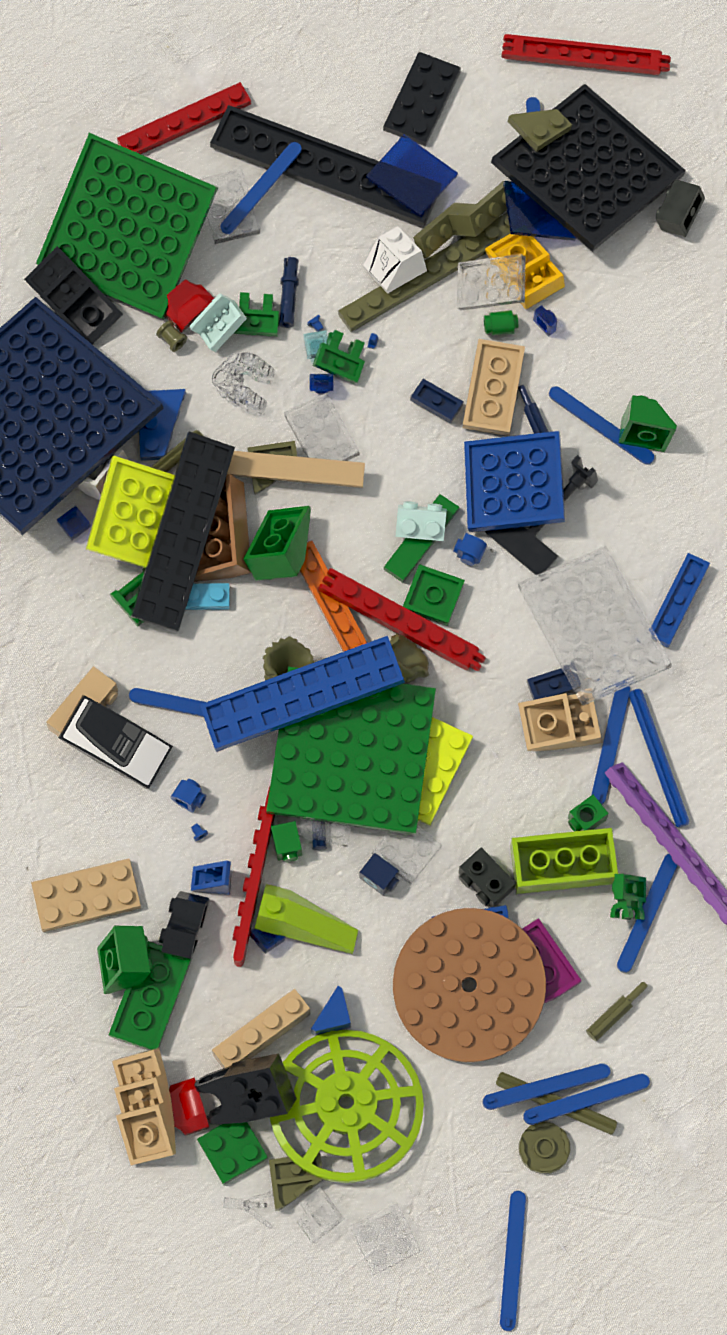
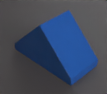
M226 860L193 866L191 891L230 895L231 861Z
M337 986L312 1026L311 1034L314 1036L330 1031L351 1028L343 989L340 986Z

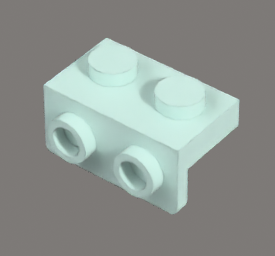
M220 293L194 320L190 328L192 331L200 334L210 350L217 352L247 318L234 300Z
M404 501L403 505H398L395 537L444 541L447 509L442 508L440 504L430 503L427 507L418 506L417 502Z

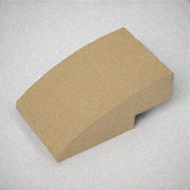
M592 691L569 696L565 693L518 703L527 751L559 750L603 743Z

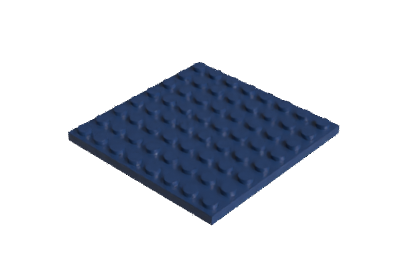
M34 297L0 327V516L22 536L164 409L160 401L37 297Z

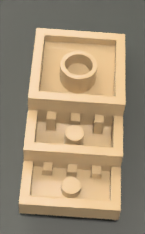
M156 1048L113 1060L112 1063L119 1086L114 1088L121 1110V1114L116 1115L130 1165L175 1155V1127L172 1103L160 1049Z

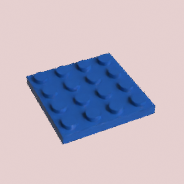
M559 431L464 442L467 525L469 532L565 522L561 436Z

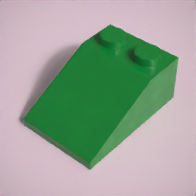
M310 506L268 510L244 557V561L255 580L290 578L298 575L306 556L311 514Z

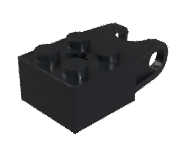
M279 1053L232 1063L231 1066L201 1077L194 1084L197 1092L213 1094L221 1102V1105L211 1110L207 1116L211 1124L244 1123L288 1114L297 1099Z

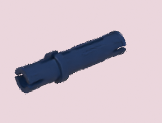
M295 257L284 258L283 277L280 279L282 295L279 326L283 328L294 326L296 288L299 285V279L297 278L299 260Z

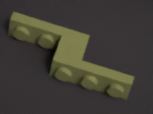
M502 181L476 204L453 203L417 233L413 238L415 244L422 250L423 257L428 258L454 235L476 237L516 203L510 182Z

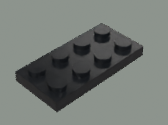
M418 52L386 119L383 131L426 147L458 79L461 67Z

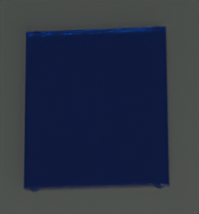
M403 134L367 174L366 178L421 217L457 177L458 172Z
M512 181L503 182L511 234L576 240L572 233Z

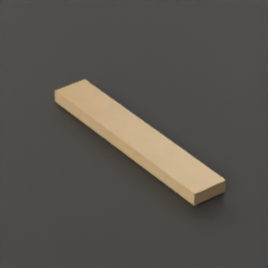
M234 451L227 474L237 477L363 488L365 463Z

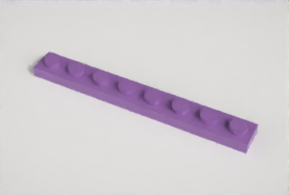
M621 762L610 767L605 774L609 778L611 785L619 790L626 803L639 815L641 822L656 836L657 842L664 846L672 856L674 863L681 867L688 880L698 888L704 900L719 914L720 920L727 925V890L626 765Z

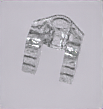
M233 353L214 371L212 383L220 396L225 398L234 407H240L248 414L254 416H263L266 411L267 401L252 389L243 385V376L248 375L253 380L262 384H272L276 370L253 353Z

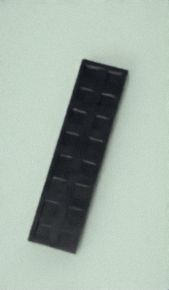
M190 431L187 433L133 607L132 618L175 632L179 631L234 453V446Z

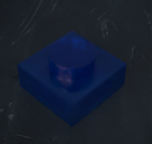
M542 305L534 311L533 321L549 337L556 331L557 318L551 310H546Z
M310 374V391H315L318 394L334 391L333 375Z
M74 506L56 519L58 525L71 540L91 527L90 522L77 506Z
M253 929L250 932V937L265 954L286 939L285 936L267 933L259 929Z

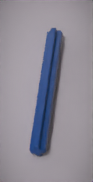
M641 689L632 690L629 693V698L674 822L677 827L686 826L689 824V818L644 694Z

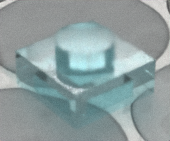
M327 330L303 334L307 359L316 357L321 343L327 344Z

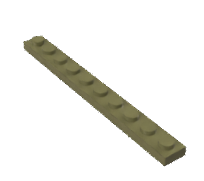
M530 198L498 217L476 237L465 236L424 260L427 271L388 294L379 286L338 310V315L349 331L353 332L486 254L485 248L522 226L529 229L546 219L547 214L540 205Z

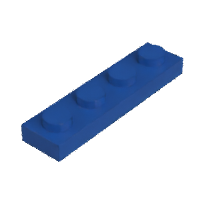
M690 553L687 554L646 638L669 648L710 565L709 562Z

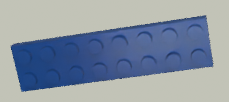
M388 636L205 702L200 704L214 748L218 752L405 683L390 640Z

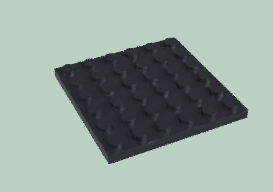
M583 84L553 108L558 109L572 124L569 132L537 152L520 135L494 155L491 163L593 252L670 188L675 179L679 180L682 178L686 170L590 87Z

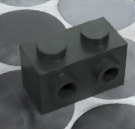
M675 179L672 187L668 188L666 192V198L662 206L656 212L655 219L662 231L683 237L687 236L705 200L700 186Z
M482 847L459 866L460 881L467 888L471 886L477 892L476 897L485 906H497L515 889V881Z

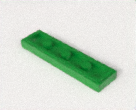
M439 494L433 504H440L442 508L447 509L446 528L459 511V506ZM405 538L385 564L384 570L404 583L436 540Z

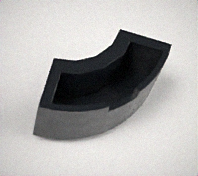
M180 891L176 898L172 897L169 906V912L172 914L167 927L162 928L159 943L163 944L161 952L189 959L192 958L198 940L195 939L199 929L203 927L209 902L208 897Z

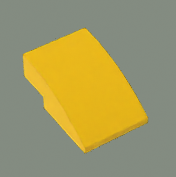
M524 226L485 248V252L495 269L525 309L530 308L565 287L564 276L550 261V254Z

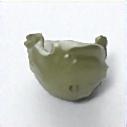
M396 633V635L392 636L390 643L404 678V684L410 683L418 677L426 678L429 676L428 658L423 654V650L417 648L416 643H411L403 635Z
M288 636L286 639L280 638L278 642H272V647H267L265 649L266 654L262 657L264 659L265 680L287 673L288 666L301 668L314 663L310 649L305 648L302 643L291 636Z

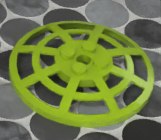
M330 1031L316 1035L303 1042L283 1061L285 1070L298 1077L294 1087L297 1099L288 1114L270 1117V1123L281 1149L303 1171L330 1182H362L376 1178L389 1171L411 1150L422 1124L423 1093L418 1076L411 1063L391 1043L363 1031ZM338 1037H360L373 1041L380 1046L372 1056L355 1050H341ZM328 1039L331 1052L316 1058L305 1069L292 1062L306 1048L319 1041ZM389 1051L403 1064L413 1086L398 1087L392 1073L381 1063ZM343 1058H356L367 1063L360 1073L345 1071ZM333 1060L334 1074L328 1076L325 1080L312 1074L313 1070L318 1066ZM376 1068L386 1078L390 1086L389 1089L375 1091V1088L368 1080ZM305 1082L318 1089L314 1103L300 1106V1094ZM415 1096V1119L408 1137L395 1129L400 1114V1098ZM342 1097L352 1098L354 1101L353 1106L349 1109L342 1108L339 1105V1100ZM393 1099L392 1113L387 1123L376 1115L377 1101ZM317 1113L318 1118L324 1125L317 1136L313 1135L307 1128L302 1116ZM295 1119L301 1134L311 1143L304 1157H301L288 1143L281 1130L280 1122ZM369 1124L381 1131L372 1141L360 1146L358 1132L365 1129ZM332 1131L339 1134H348L350 1148L335 1147L325 1142ZM388 1137L401 1146L385 1162L365 1170L362 1154L377 1148ZM320 1150L335 1156H352L355 1172H333L319 1168L312 1163Z

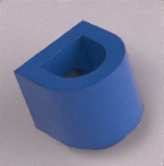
M466 533L463 540H457L453 552L457 553V557L460 558L461 562L473 566L480 563L487 544L480 538Z
M187 779V781H180L171 795V799L182 808L193 813L196 807L200 808L203 805L206 794L202 793L201 786L196 781Z

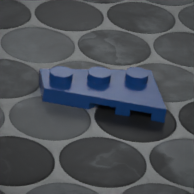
M186 389L148 391L162 403L164 409L139 430L141 461L160 460L167 454Z

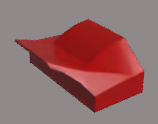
M185 279L167 294L168 310L166 317L182 333L215 298L201 284L196 285Z
M195 1077L170 1085L169 1087L174 1127L180 1129L185 1136L209 1129L200 1094L194 1086L196 1082Z

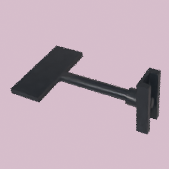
M578 455L571 462L574 474L568 479L569 483L563 489L564 502L576 488L580 489L584 483L593 488L598 482L596 470L593 467L590 470L586 467L583 469L581 457ZM545 524L534 525L529 529L515 527L485 531L489 537L538 578L558 558L556 553L536 538V534Z

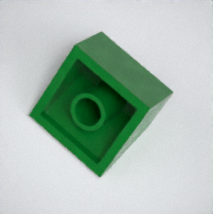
M632 395L621 418L618 443L665 452L676 431L677 425L656 400L642 395Z
M114 925L97 947L104 994H111L141 984L151 973L152 963L148 959L147 953L148 938L144 935L143 926Z

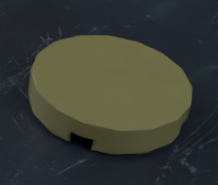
M551 1122L530 1125L524 1131L519 1141V1155L523 1164L538 1174H551L560 1170L567 1162L570 1154V1141L566 1132Z

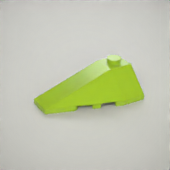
M269 884L265 885L254 929L353 954L358 929L289 889Z

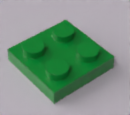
M419 564L403 607L423 618L448 626L465 580Z
M248 1122L222 1124L197 1139L223 1185L268 1159Z

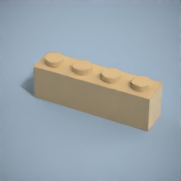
M294 988L213 1048V1056L222 1068L231 1066L235 1062L253 1058L310 1015L309 1006Z

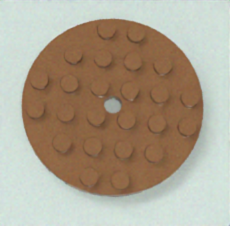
M462 908L447 911L429 919L408 938L396 961L393 975V995L397 1012L405 1028L423 1047L446 1059L458 1062H479L506 1054L518 1046L530 1034L539 1020L546 996V976L543 962L536 946L517 924L492 911ZM464 979H475L477 983L476 989L472 992L464 991L462 988Z

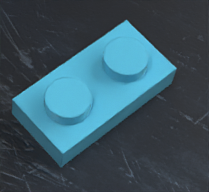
M229 583L193 584L185 610L230 609Z

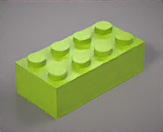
M612 828L511 839L510 850L516 894L610 885L614 881V874H618Z

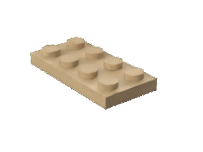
M478 339L462 428L505 436L510 435L525 346Z
M130 858L31 882L42 932L141 908Z

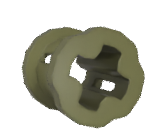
M171 320L161 325L156 333L158 338H163L170 345L172 352L182 348L188 338L174 327V323Z

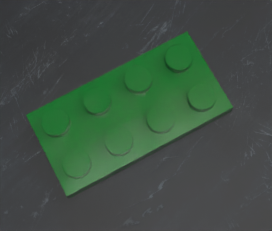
M148 941L147 953L148 959L152 963L151 973L141 984L125 989L108 1034L109 1037L146 1050L159 1048L192 958L189 959L161 952V945Z

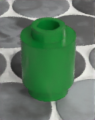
M512 310L489 312V315L483 316L485 334H491V336L514 334L515 329L519 327L518 316L513 314Z

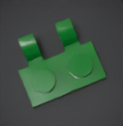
M240 292L239 308L247 319L233 334L278 336L279 311H273V294H264L263 310L249 309L250 293Z
M334 330L333 333H329L327 344L321 343L319 345L312 366L356 384L365 363L364 360L359 358L365 342L355 339L354 342H350L348 353L343 352L338 347L344 333Z
M614 874L612 891L617 903L611 908L610 918H620V910L623 909L622 919L631 920L634 910L635 919L644 920L645 914L642 903H646V877Z

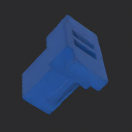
M320 315L307 322V325L313 326L316 332L323 329L319 321Z
M371 333L367 348L374 349L378 342L377 334Z
M198 823L191 827L195 834L193 837L195 842L208 834L207 830L203 831Z

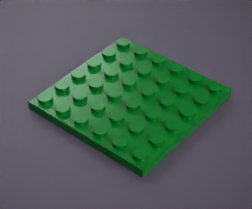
M89 132L36 264L39 265L58 246L104 294L164 319L168 310L167 294L177 287L218 187Z
M288 666V672L298 669L296 667ZM403 683L279 729L266 813L416 835L436 688Z

